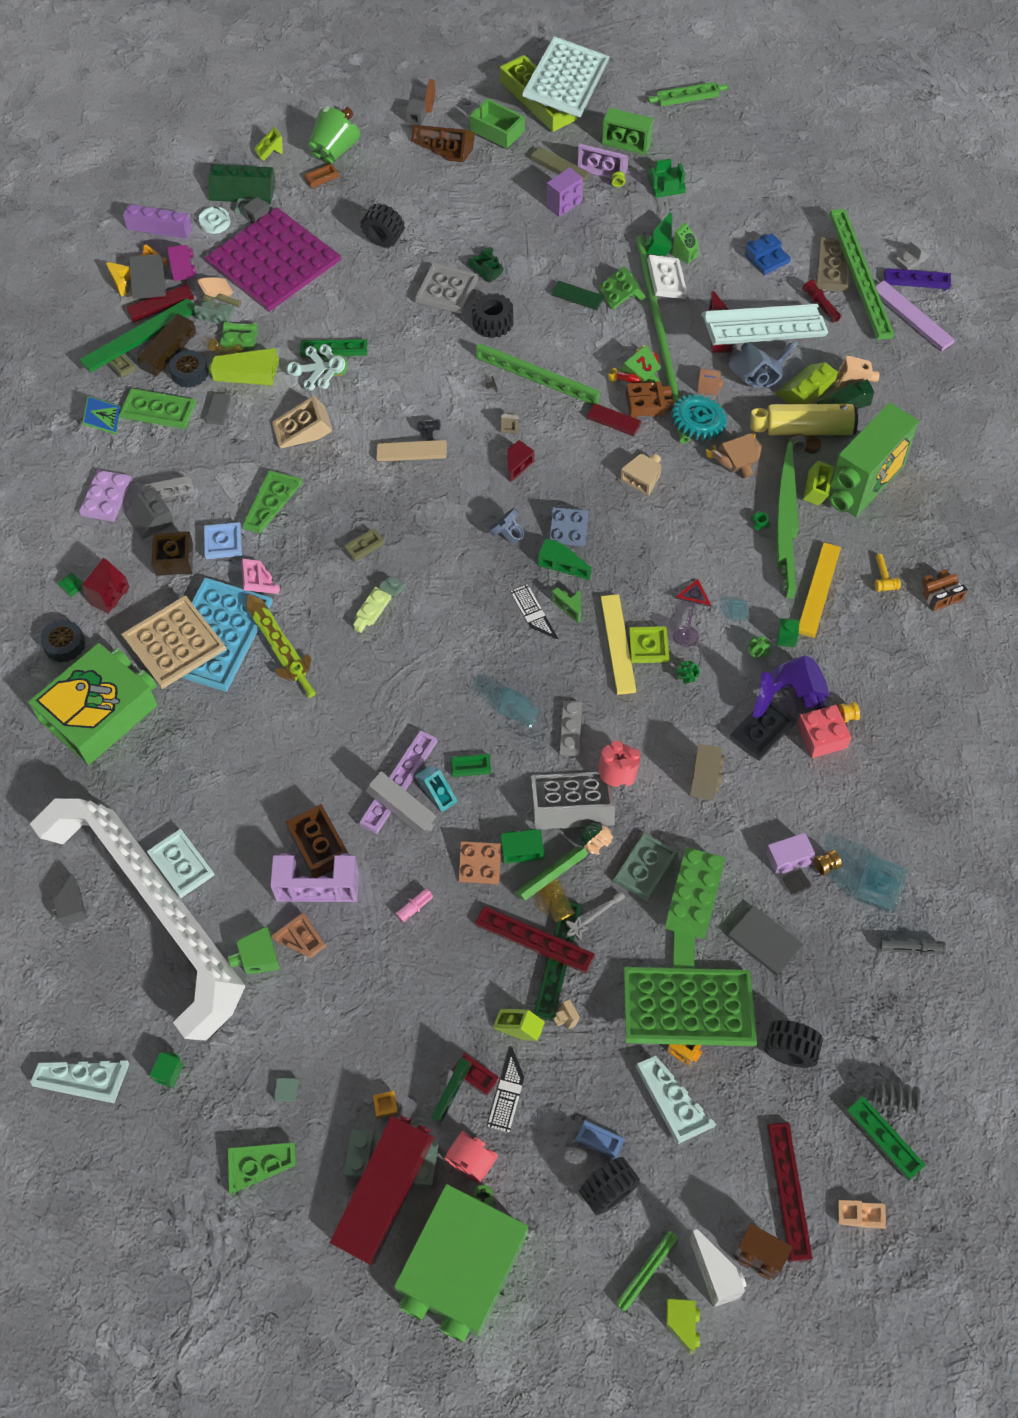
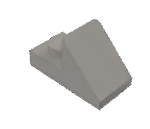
M910 242L908 251L897 257L895 264L902 270H911L929 258L930 255L916 244Z

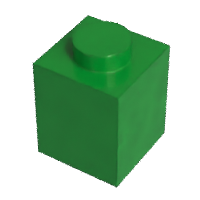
M780 618L777 630V646L795 648L799 636V620Z
M160 1052L149 1075L153 1082L173 1089L184 1066L179 1059L180 1056L173 1052H168L167 1054Z

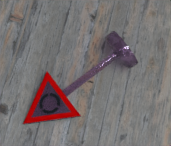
M698 579L675 597V599L691 602L686 625L677 627L673 632L674 641L684 647L694 646L699 641L698 631L691 627L695 603L711 607Z

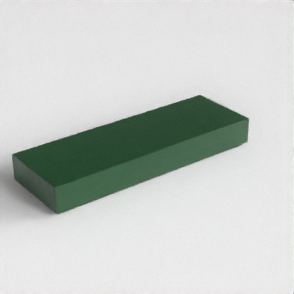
M558 281L552 291V296L594 310H598L604 300V295L562 281Z
M464 1058L459 1060L431 1116L435 1121L442 1122L472 1062Z

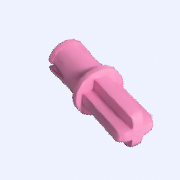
M424 889L415 898L409 899L408 903L395 913L397 918L402 923H405L413 914L419 913L420 908L431 900L433 895L428 889Z

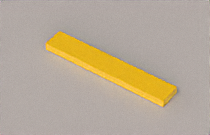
M823 543L799 623V634L812 638L816 636L841 550L839 546Z

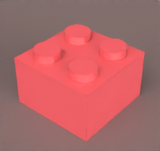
M837 705L801 714L797 727L811 758L848 748L852 737Z

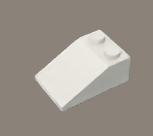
M698 1229L693 1230L689 1241L713 1306L717 1307L739 1299L745 1292L744 1287H746L743 1274L738 1273L737 1268Z

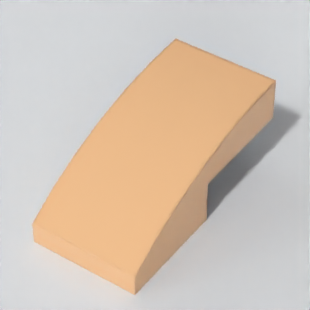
M212 277L198 280L206 295L216 297L220 293L230 296L233 293L226 279Z
M839 1200V1224L886 1229V1205Z

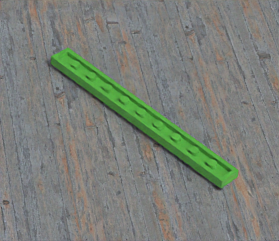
M845 209L830 210L828 215L876 339H892L895 334Z

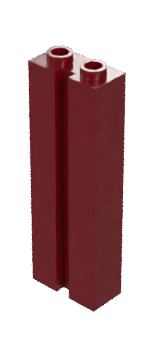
M391 1115L329 1242L367 1264H375L435 1138L429 1134L430 1129L420 1124L416 1128L410 1125V1119L399 1115L398 1118Z

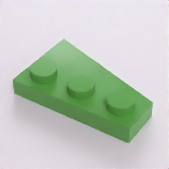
M283 1143L228 1148L229 1194L236 1193L295 1167L296 1144Z

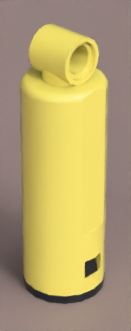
M857 404L769 405L767 410L763 408L752 410L750 429L754 432H764L767 430L769 436H794L799 434L802 436L856 435L858 407Z

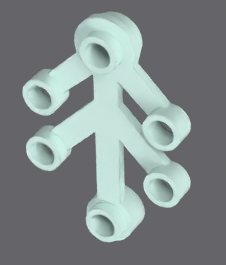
M326 344L320 347V353L325 355L329 362H324L317 354V349L309 346L306 349V355L311 357L315 364L300 365L293 361L287 366V372L295 377L303 372L315 371L304 382V388L309 391L315 388L316 380L325 370H328L327 373L317 383L322 389H327L331 377L335 373L342 372L345 367L344 358L334 356L331 352V347Z

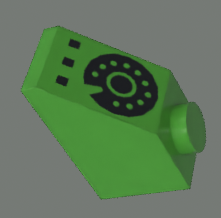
M685 222L675 231L672 256L689 264L699 254V243Z

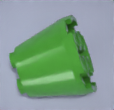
M326 106L325 109L321 108L307 144L312 151L311 155L315 159H323L327 164H333L355 145L361 136L356 124H351L344 118V113L333 107Z

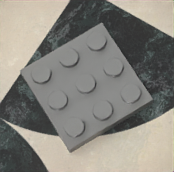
M432 263L415 300L417 303L462 314L477 284L478 274Z

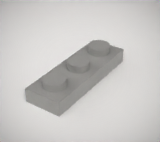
M563 701L560 755L579 756L582 702Z

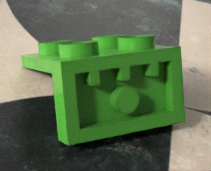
M625 266L599 285L601 292L612 309L618 307L630 296L634 298L637 296L640 301L646 298L635 277Z

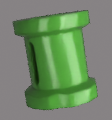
M486 1185L478 1186L473 1192V1198L481 1201V1194L485 1193L487 1198L483 1203L492 1206L494 1199L491 1188Z

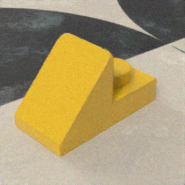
M107 262L109 274L121 296L127 294L125 287H127L126 281L131 280L130 267Z

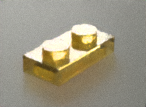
M558 878L541 889L556 923L574 914Z

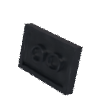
M772 701L761 717H752V711L729 737L758 761L780 741L797 721Z

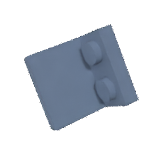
M553 507L550 540H556L564 545L584 547L586 545L589 510Z

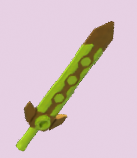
M249 594L247 596L246 608L284 667L275 669V672L279 677L288 681L290 679L292 681L299 680L306 691V695L309 698L315 696L316 691L305 677L307 671L310 670L312 661L309 654L307 653L301 660L278 626L263 599Z

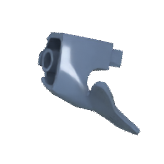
M746 342L741 346L742 351L738 355L734 354L729 358L730 363L728 365L749 386L767 388L776 384L782 378L783 362L799 343H788L778 359L775 360L764 351Z

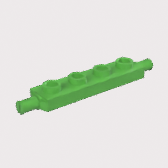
M716 82L657 91V96L648 97L649 104L658 102L661 106H668L719 97L720 91L728 90V84L719 85Z

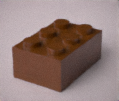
M322 804L285 821L288 832L313 878H318L334 870L335 856L348 854Z

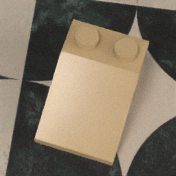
M315 396L307 399L272 422L280 448L319 440L333 431L325 405Z

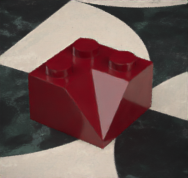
M105 558L99 562L82 584L90 605L108 614L117 606L118 601L128 592L130 587L126 576Z

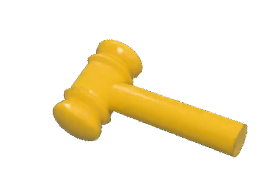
M877 554L876 560L882 579L875 580V590L877 592L899 590L901 587L900 579L898 577L895 579L889 578L883 554Z

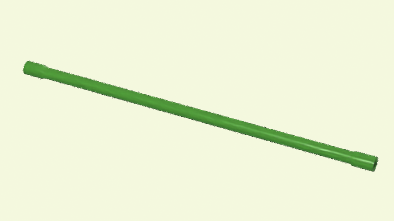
M639 235L635 238L636 246L641 260L667 382L672 390L671 399L674 400L675 404L680 399L660 307L657 296L654 293L648 267L645 237ZM684 428L677 430L680 442L688 443L690 441L689 432L687 431L683 435Z

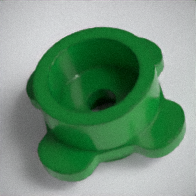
M758 512L750 518L755 530L771 526V522L768 521L769 517L764 512Z

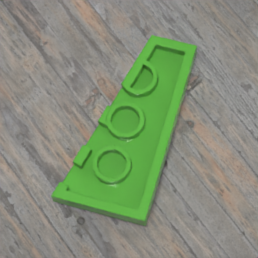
M269 470L246 517L243 529L261 534L302 485V479Z

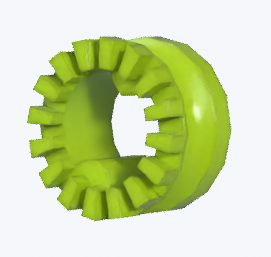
M616 171V173L612 174L611 180L614 187H622L626 183L625 174L622 171Z

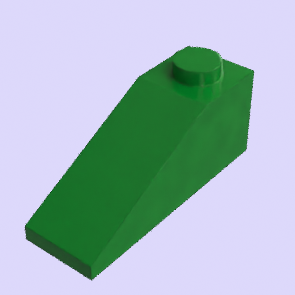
M670 212L654 230L652 235L646 239L645 245L647 246V253L650 255L666 257L671 250L672 213Z
M545 539L538 555V566L586 580L591 579V566L563 543Z

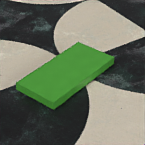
M131 388L121 409L120 417L186 429L195 408L196 400Z

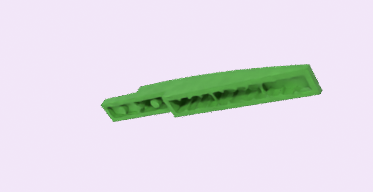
M789 441L781 474L777 503L776 565L777 568H781V575L785 576L782 590L786 591V598H794L796 580L792 538L797 537L799 523L792 441Z

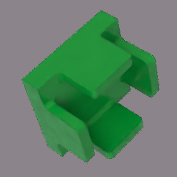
M668 158L657 160L655 169L654 167L650 168L647 177L655 198L686 193V186L684 184L685 171L681 163H678L677 167L671 168L672 160Z

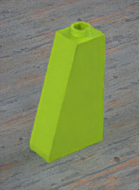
M277 348L214 356L213 362L209 365V373L212 374L213 381L273 386L279 362Z

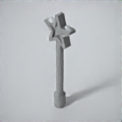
M619 891L609 902L582 922L580 917L577 918L575 923L566 921L565 924L570 929L566 937L575 935L581 941L582 932L588 930V927L585 925L613 904H617L624 899V894Z

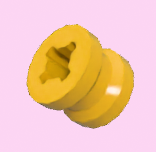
M855 701L850 702L849 705H839L838 709L845 723L852 719L854 721L860 719V710Z

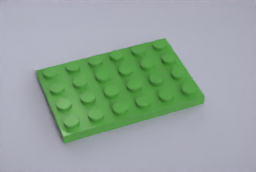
M624 967L626 1043L720 1046L757 1045L750 970Z

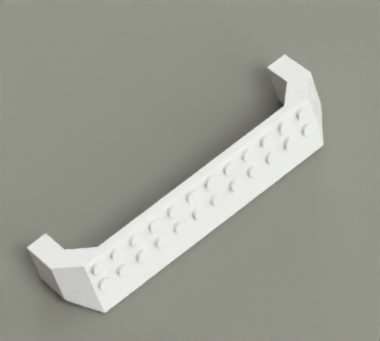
M54 799L30 823L31 827L39 838L59 844H64L82 825L90 826L196 968L197 979L194 1002L173 1023L185 1039L206 1041L233 1015L245 984L233 968H231L230 964L113 809L82 799Z

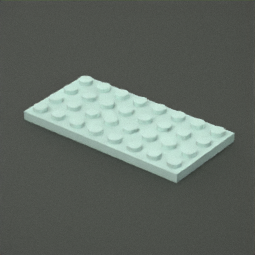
M554 36L525 87L523 97L531 101L540 102L544 106H551L558 111L570 113L574 117H581L610 56Z

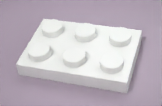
M649 255L647 262L655 296L686 299L688 293L679 258Z

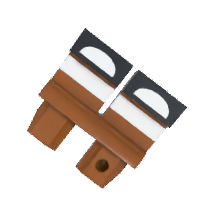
M947 569L941 570L937 574L938 580L935 581L932 575H928L921 582L924 587L923 596L932 611L964 600L968 591L964 584L960 585L957 581L956 573L951 575Z

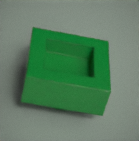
M72 572L58 582L59 587L69 597H72L83 588V582Z

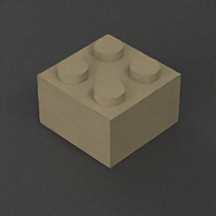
M698 744L690 792L691 797L713 800L715 793L719 794L722 767L725 756L721 755L722 747Z

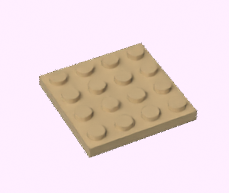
M186 595L122 633L124 640L161 689L227 650L224 643Z

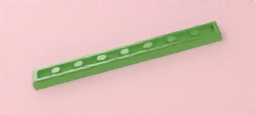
M478 343L476 346V356L479 360L589 404L599 403V390Z

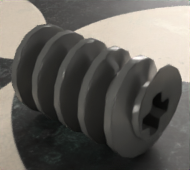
M879 1079L874 1085L871 1103L872 1106H875L876 1102L879 1101L880 1108H883L887 1102L890 1110H892L894 1104H897L898 1111H901L903 1106H906L907 1113H910L913 1107L917 1114L920 1107V1090L918 1086H914L911 1090L908 1084H905L902 1089L901 1083H896L893 1087L892 1081H888L884 1085V1081Z

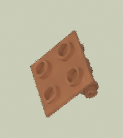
M461 841L459 882L499 884L501 844Z

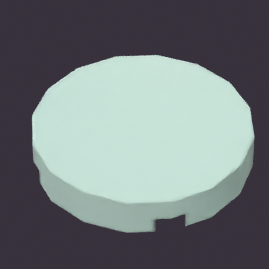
M214 207L207 208L199 215L200 228L207 233L223 232L231 223L229 213L221 207H218V209H214Z

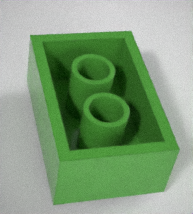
M609 107L603 120L602 144L646 155L652 143L654 118Z

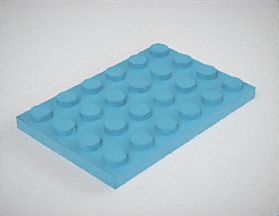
M204 578L191 603L224 643L227 650L181 678L227 692L259 630V627L246 608L247 596L251 594L263 599L268 609H270L273 603L272 598Z

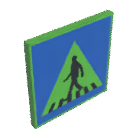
M87 396L82 424L117 434L122 406Z

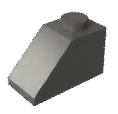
M74 875L68 878L54 900L53 916L56 921H60L62 926L87 919L79 883Z

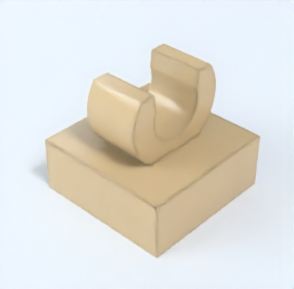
M567 1000L562 1003L555 1014L557 1017L553 1018L556 1026L565 1024L567 1029L576 1026L580 1016L571 1000Z

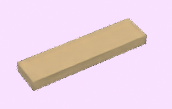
M446 440L379 443L377 445L378 462L446 458L447 454Z

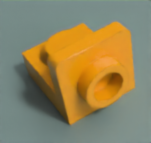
M669 1044L667 1050L669 1054L688 1066L692 1061L697 1062L703 1051L700 1050L701 1045H695L691 1051L688 1045Z

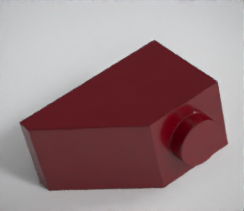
M520 440L511 444L507 449L508 481L510 482L534 462V450Z

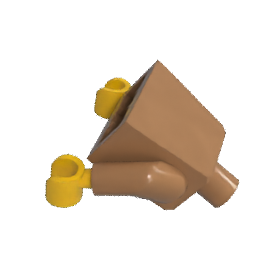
M755 433L745 434V436L722 443L718 450H716L715 445H712L711 451L706 449V456L710 459L714 458L724 467L730 469L732 473L741 470L744 479L754 475L751 466L758 462L762 445L755 438Z

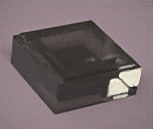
M801 868L784 876L782 879L793 896L811 887V883Z

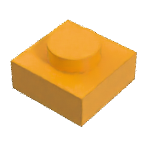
M394 1091L373 1095L377 1119L398 1115Z

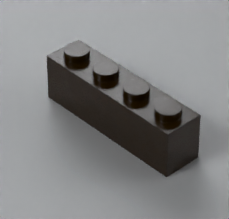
M177 314L138 355L137 360L140 369L154 376L163 371L174 355H177L189 340L195 336L194 321Z

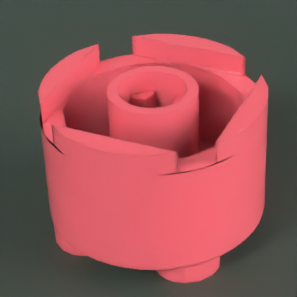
M613 741L610 745L604 747L598 766L601 780L614 787H620V784H626V786L633 784L636 780L640 764V751L624 745L620 741Z
M461 1131L446 1153L445 1160L458 1171L464 1172L471 1180L481 1183L498 1158V1155L490 1149L486 1150L484 1148L486 1144L477 1137H474L472 1140L470 1135Z

